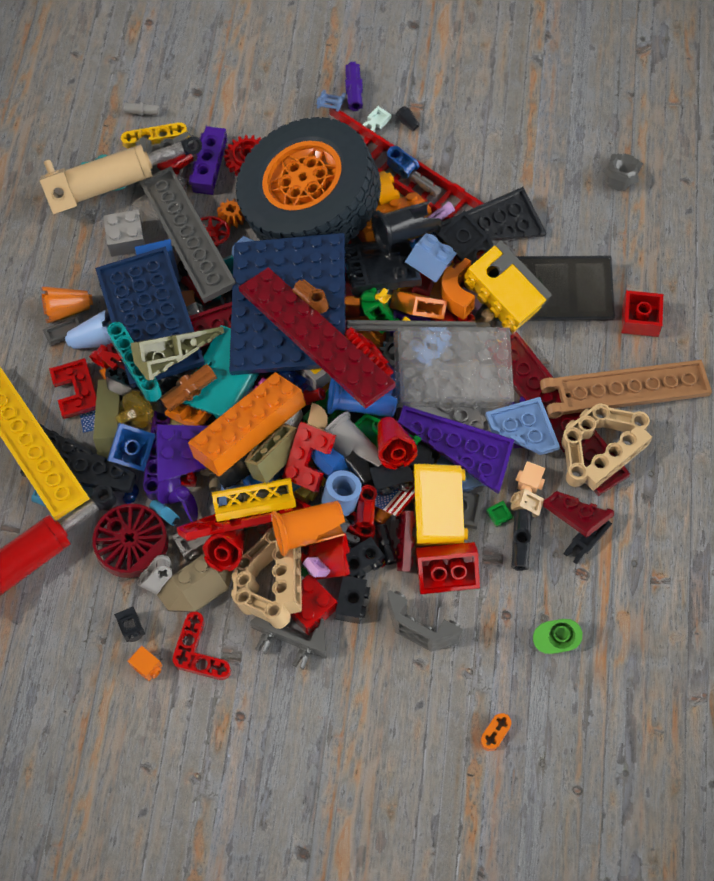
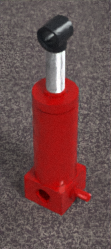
M105 484L97 486L93 491V495L90 496V500L73 510L60 521H54L48 514L0 549V596L70 546L71 543L67 538L69 530L74 529L98 510L111 509L116 503L111 487ZM109 495L106 499H101L102 496Z

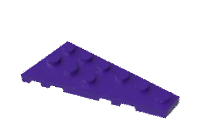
M403 405L398 423L404 430L413 436L421 437V441L455 465H461V469H465V472L499 494L514 439Z
M157 424V484L191 472L194 473L207 469V467L193 457L188 442L208 426Z

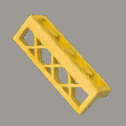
M291 478L212 492L217 522L296 507ZM288 485L289 493L280 495L276 490L279 486ZM260 489H266L270 492L265 498H260L256 495ZM245 492L250 495L247 501L244 502L236 499L240 493ZM226 496L230 499L227 505L218 506L217 497Z

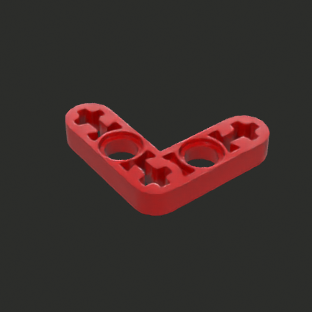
M190 612L185 618L172 660L177 669L217 680L227 679L231 674V668L227 661L195 653L205 622L201 613ZM197 617L200 623L195 624V632L191 631L192 623L190 620H194ZM186 636H193V644L189 646L184 645V638ZM181 648L186 650L185 658L187 660V662L183 661L182 664H180L179 660H177L178 658H182L184 652L183 650H180ZM199 660L207 661L208 664L204 670L196 668ZM214 662L213 666L215 668H221V666L223 665L225 670L227 671L222 672L221 675H219L218 670L212 669V672L210 673L212 666L211 663Z

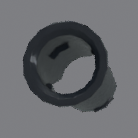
M431 200L387 213H382L379 210L373 211L371 224L379 248L383 252H388L392 245L423 237L426 233H439L442 226L440 218H423L428 215L427 207Z

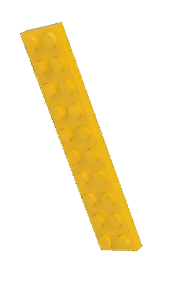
M0 367V437L54 519L58 520L88 501L89 497Z

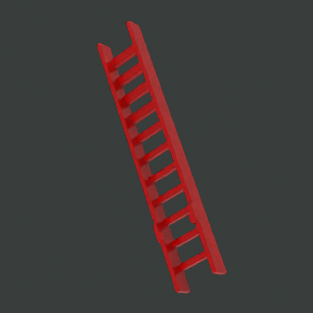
M329 108V115L357 131L358 134L364 137L363 140L367 146L371 142L377 145V148L371 153L374 161L384 151L388 152L390 147L395 146L344 112ZM417 160L419 168L415 171L431 180L433 186H440L447 191L435 204L432 202L428 204L431 207L432 213L441 208V205L451 195L461 200L454 207L455 211L441 221L454 217L465 204L472 208L484 204L467 193L458 184H453ZM387 161L378 168L379 172L386 171L389 168ZM398 173L393 177L394 182L392 184L394 189H397L400 194L406 196L409 193H415L412 189L418 183L411 182L406 186L398 181L401 178ZM424 191L423 194L420 195L425 202L427 201L426 198L428 197L430 192L428 193Z

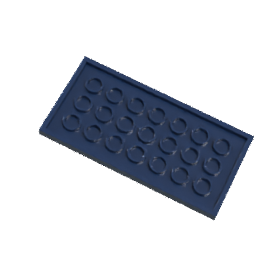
M166 246L95 268L111 323H122L134 342L194 332ZM200 348L179 363H175L167 368L168 370L155 376L156 379H164L204 366L205 362ZM125 366L131 388L138 387Z

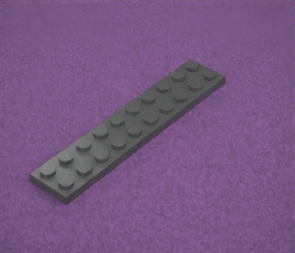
M170 166L154 174L153 177L140 181L203 302L206 303L232 290L236 282L172 167Z

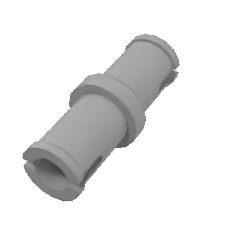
M125 102L124 113L139 114V116H158L159 105L144 104V102L139 104Z

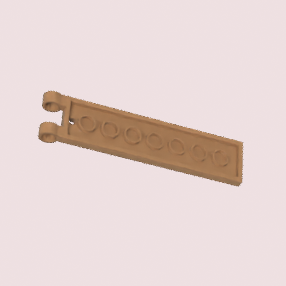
M702 360L545 378L540 381L542 393H551L558 389L562 402L552 403L546 407L549 418H558L564 414L580 413L587 408L590 410L593 406L601 403L606 404L609 408H619L705 397L712 394Z

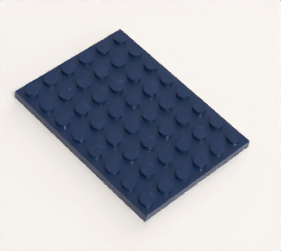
M344 233L234 243L233 278L236 284L233 285L229 365L231 375L321 368L239 292V286L268 267L292 289L299 280H306L316 289L323 290L329 307L321 315L346 337Z

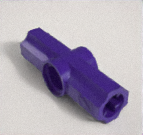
M349 62V64L345 65L348 109L359 111L363 108V84L360 76V64Z

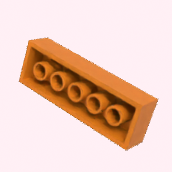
M275 372L188 442L193 457L217 476H221L306 406L302 389Z

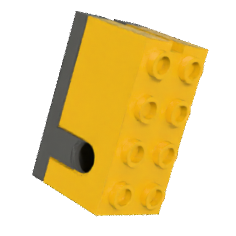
M501 240L471 265L463 278L465 287L470 291L472 290L477 295L478 301L485 304L491 313L493 312L494 317H497L502 322V326L507 331H511L512 334L542 309L552 296L547 288Z

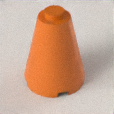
M47 286L41 287V290L45 291V294H42L44 315L47 314L49 316V319H46V323H52L89 310L90 305H93L92 294H88V291Z

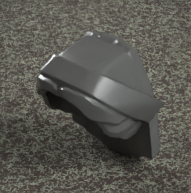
M611 154L609 165L603 170L607 175L608 186L615 190L625 191L632 183H638V173L643 163L629 154Z

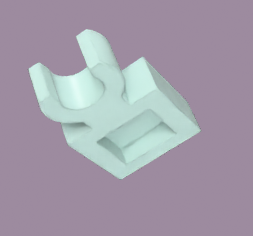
M378 106L367 117V122L363 123V125L370 128L373 132H375L376 128L381 130L391 120V114Z

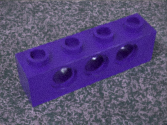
M206 126L204 133H201L202 149L197 153V160L193 162L194 172L189 177V185L192 186L193 193L213 195L228 138L225 128Z

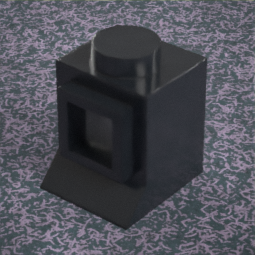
M134 606L114 614L126 642H135L145 635Z

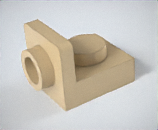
M527 489L520 490L513 494L510 510L527 509L532 512L533 517H538L544 498Z

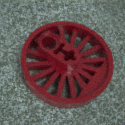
M123 504L109 510L101 517L94 529L92 544L98 562L107 572L122 578H136L148 568L155 557L166 555L169 546V535L164 522L155 511L140 504ZM133 511H137L139 514L133 525ZM128 512V525L125 523L122 513ZM145 513L148 514V515H150V517L147 518V519L141 524V522H142V520H143V518H144V516H145ZM155 520L159 522V524L148 528ZM121 526L119 531H113L115 527ZM157 531H163V535H151ZM100 533L111 536L112 538H99ZM127 536L133 542H127L125 537ZM147 542H157V543H156L155 545H153V544H150V543H147ZM111 544L98 550V545ZM142 547L149 549V551L146 552ZM137 551H139L140 553L143 554V556H142L141 558H140V556H139V554H138ZM112 552L105 560L100 557ZM134 553L137 562L132 566V556ZM127 555V570H123L121 566ZM119 556L115 567L110 566L109 564Z

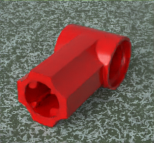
M181 154V156L179 155L165 162L157 163V168L162 171L171 166L177 176L180 169L194 161L191 154L186 156Z
M365 485L361 488L358 499L356 525L367 528L374 525L377 491L371 485ZM362 494H368L371 499H365Z

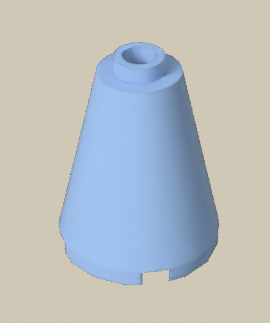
M107 310L98 313L68 331L67 336H65L67 345L73 349L98 348L101 344L107 347V344L112 343L107 332V328L111 324Z

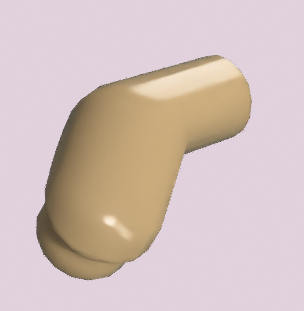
M485 309L481 313L482 317L474 322L490 323L494 318V314L489 309Z

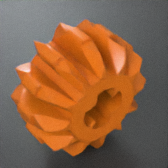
M235 198L232 201L227 199L226 203L221 202L220 207L217 209V217L226 221L230 228L232 226L237 228L238 224L243 225L244 220H246Z

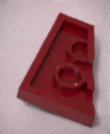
M558 491L543 501L544 508L585 537L591 535L614 516V510L597 508L596 504L580 502L578 498Z
M402 511L398 517L395 516V519H399L396 536L400 539V543H398L396 548L398 559L397 571L410 572V568L413 567L411 548L414 547L415 538L412 536L413 528L416 524V517L413 516L414 511Z

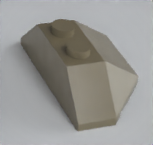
M203 554L172 575L157 596L168 611L197 612L229 589L233 570H223L221 572L211 568L205 562V555Z

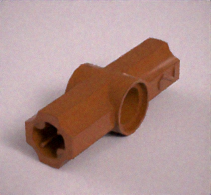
M206 364L192 375L181 377L176 382V386L162 395L160 400L171 412L186 400H193V397L195 395L198 396L201 393V389L217 379V376L211 367Z

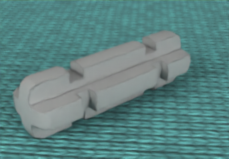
M417 172L411 174L410 180L415 184L418 183L419 187L428 193L430 192L433 197H437L440 194L441 189L436 185L433 186V183Z

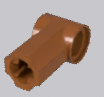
M299 280L295 283L293 292L320 314L328 310L329 306L323 290L316 289L306 280Z

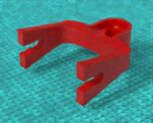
M102 344L97 351L94 350L89 356L95 364L105 369L111 367L115 370L118 367L112 361L113 359L122 362L119 354L108 352V348Z

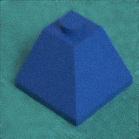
M119 423L107 460L144 471L156 434Z

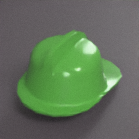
M571 619L552 620L540 624L535 629L533 642L535 647L545 654L573 650L580 645L583 632L577 622Z

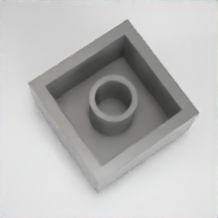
M139 209L103 215L107 246L111 257L136 253L135 247L145 245Z

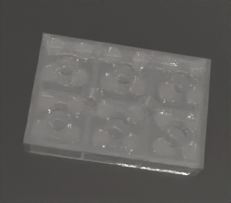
M397 327L393 333L397 407H403V405L408 407H506L514 402L510 328Z

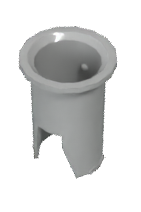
M346 411L335 418L324 430L337 435L333 449L344 456L348 468L365 485L371 481L370 467L367 461L377 467L381 465L378 458V448L350 420L351 414L349 411Z

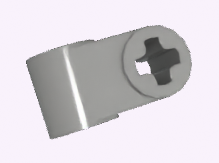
M166 555L155 557L148 568L139 576L137 585L155 595L158 594L172 576L170 558Z

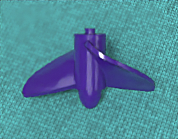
M180 477L158 483L156 495L160 503L171 505L182 502L190 521L197 520L198 507L195 498L188 488L181 486Z

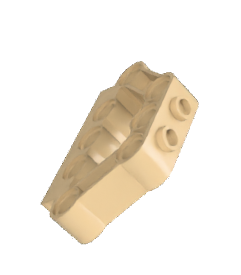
M601 403L593 406L590 410L588 408L585 409L576 421H570L565 427L566 429L561 441L566 455L567 483L572 487H580L586 483L593 491L650 444L652 436L646 431L650 422L649 416L641 411L634 413L609 408L606 404ZM596 415H602L604 418H599ZM635 422L640 423L642 426L636 425ZM582 426H588L590 429H584ZM603 427L623 431L617 443H610L606 447L604 454L595 455L588 467L584 465L582 439L591 438L596 428ZM568 437H573L576 441H571ZM623 441H628L631 445H626ZM613 452V453H615L617 456H616V457L611 456L609 453ZM595 464H601L603 468H598ZM573 472H577V473H579L581 476H580V477L574 476V475H573Z
M271 527L254 546L242 555L240 564L232 573L234 584L231 595L244 614H253L270 622L274 628L281 629L289 623L290 614L302 611L301 547L290 549L286 556H282L276 542L273 527ZM273 559L276 561V565L272 569V574L276 578V582L272 585V591L276 595V601H270L256 594L259 591L256 577Z

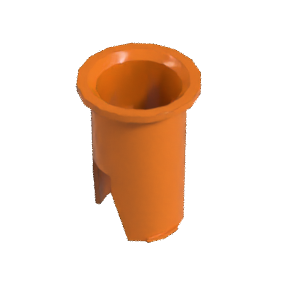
M338 500L283 514L271 511L273 530L282 556H286L290 549L344 535L340 524L344 523L345 519Z

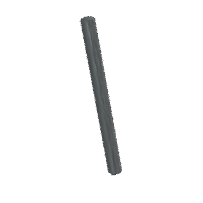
M347 320L346 330L352 327L356 331L475 332L476 322Z

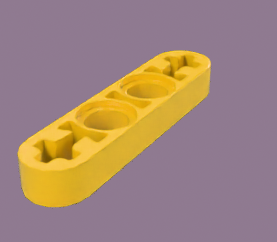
M173 123L126 131L121 135V141L123 146L129 149L135 148L136 141H138L136 137L140 139L144 135H150L148 140H151L152 145L160 144L164 139H173L188 131L184 123ZM167 132V135L161 137L159 136V133Z

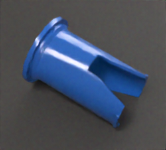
M331 377L327 410L329 414H332L335 410L393 417L397 398L391 396L392 389L365 409Z

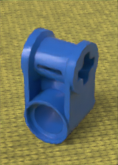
M392 146L388 149L387 165L403 179H408L409 174L419 168L417 160L400 147Z

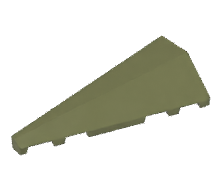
M223 327L130 343L133 361L147 380H153L155 376L168 370L167 368L175 363H179L199 350L204 344L211 342L213 338L223 334Z

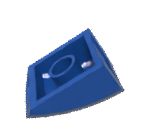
M333 448L331 454H325L313 449L311 458L317 469L324 473L326 480L333 472L340 470L350 471L344 456Z

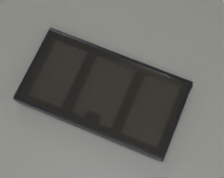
M516 256L552 294L545 306L528 321L615 319L611 256ZM497 317L493 318V321H500Z

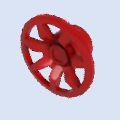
M215 216L200 218L201 221L208 220V226H205L216 247L229 238L230 227L226 221ZM212 220L219 221L220 223H217L214 227ZM224 225L227 229V232L223 230L219 231V229Z

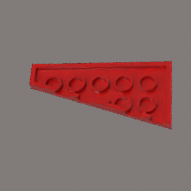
M295 498L296 507L276 512L283 514L311 506ZM271 512L219 522L216 520V515L213 514L177 527V532L185 540L191 541L217 533L255 527L272 522Z

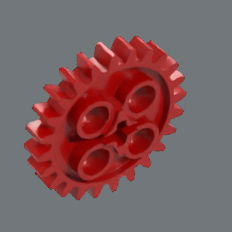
M352 327L345 332V335L356 346V349L361 350L388 376L394 373L387 364V359L370 339L365 338L363 334H359Z

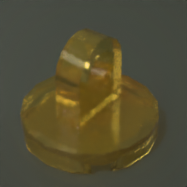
M131 391L124 395L122 400L124 411L115 416L118 424L130 420L135 426L144 428L152 423V406L144 396L141 397L139 395L140 392Z

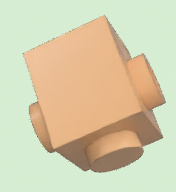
M527 461L524 470H519L516 481L519 482L517 489H527L534 494L537 493L538 489L542 490L545 479H543L545 468Z

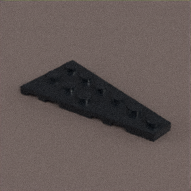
M524 187L466 211L491 240L538 237L547 234ZM457 216L441 222V230ZM438 233L432 234L435 237H437L438 241L443 243V241L437 236Z
M40 424L81 486L96 488L99 485L105 484L111 487L112 491L132 493L137 478L134 472L117 463L114 464L108 461L105 457L93 453L92 450L69 438L66 439L57 432L51 431ZM21 469V471H20L21 475L24 476V477H27V476L25 475V473L23 472V470Z

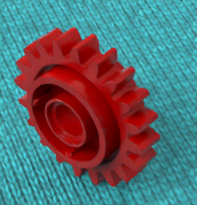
M245 135V139L238 136L239 141L233 139V145H227L228 149H225L224 160L226 167L229 168L230 172H235V176H238L240 167L245 162L244 159L248 153H251V149L256 144H259L261 137L255 140L254 135L250 139L248 135Z

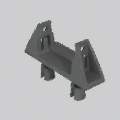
M257 616L250 621L252 629L262 632L261 638L255 647V650L258 652L263 647V654H267L273 638H277L299 648L292 665L297 667L301 661V670L305 669L310 654H315L325 659L327 657L324 619L322 618L312 638L287 627L281 629L274 628L270 622Z

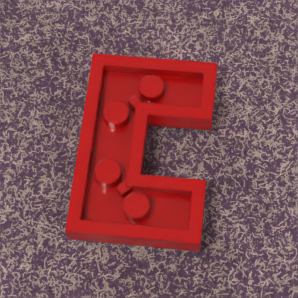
M85 358L49 368L55 388L69 383H73L76 395L58 400L63 419L96 409L97 396Z
M300 422L282 478H291V482L313 492H318L324 473L308 466L312 452L315 449L325 454H331L337 435L306 422Z

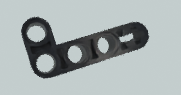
M111 367L106 369V385L110 391L158 413H165L167 408L160 399L154 402L147 401L139 387L131 388L126 370L117 367L115 370ZM178 376L167 377L159 385L162 395L176 386V382L180 379Z

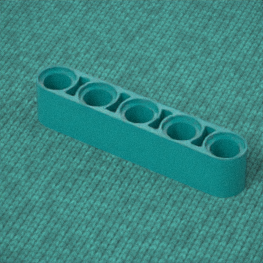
M111 323L107 328V332L113 346L145 399L150 402L160 399L162 392L156 377L153 380H147L133 362L130 343L134 341L122 323Z

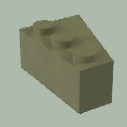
M282 424L250 451L244 462L253 479L268 483L287 464L297 433V427Z

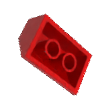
M475 542L415 548L420 594L480 588L478 550Z

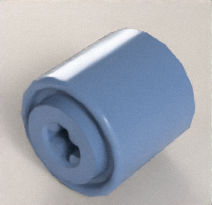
M340 470L333 472L326 481L322 495V504L338 500L344 516L350 515L354 512L361 493L359 478L349 471Z

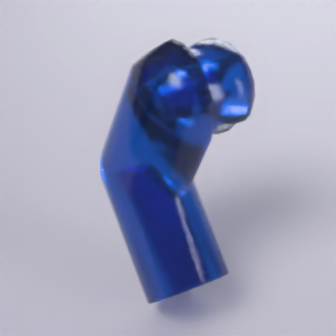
M136 483L132 493H125L122 500L125 504H131L137 499L139 488Z

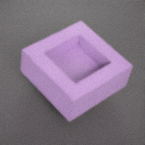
M307 557L303 562L307 572L313 577H327L330 573V569L318 557Z

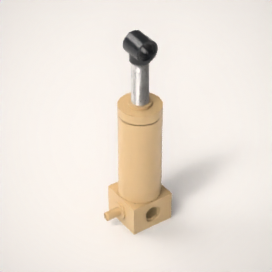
M189 135L185 139L180 140L179 143L151 153L144 152L142 145H138L135 148L132 147L65 170V168L54 170L51 160H46L44 164L48 173L40 177V183L52 213L56 214L76 207L78 202L139 182L145 178L153 177L150 170L152 165L165 162L179 155L181 156V154L185 156L197 154L202 149V142L197 136ZM196 140L198 143L197 147L190 149L188 147L189 141ZM61 188L64 192L57 194L54 189Z

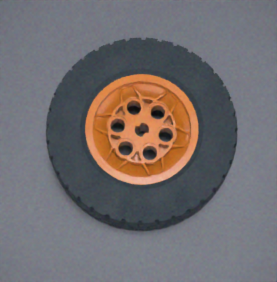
M326 117L303 118L300 121L295 120L287 125L284 124L278 127L277 130H273L267 137H263L258 145L256 144L251 149V153H248L244 159L245 162L242 163L237 176L236 198L240 211L259 240L344 233L345 244H347L371 220L372 213L376 211L381 192L378 168L362 137L346 123Z

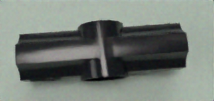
M527 509L514 511L511 569L516 571L529 569L532 512ZM522 537L526 542L521 543L517 538Z

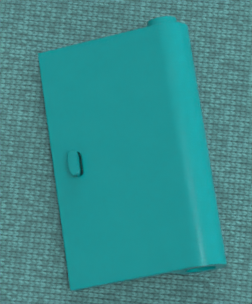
M222 325L220 327H223L224 333L213 338L203 357L205 365L207 364L211 367L217 379L201 389V393L198 396L195 395L193 400H186L182 403L213 414L216 419L249 394L259 373L230 374L231 328Z

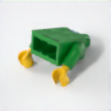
M372 288L363 292L359 297L363 311L370 320L400 321V319L394 318L387 304V301L392 297L387 294V289L383 288L379 293L376 288ZM404 317L402 321H410V319Z

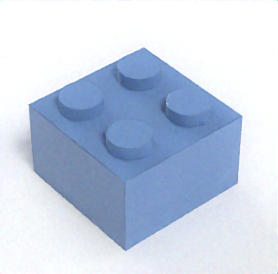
M426 233L414 246L405 262L434 282H437L457 253L449 245H444L438 241L434 235Z

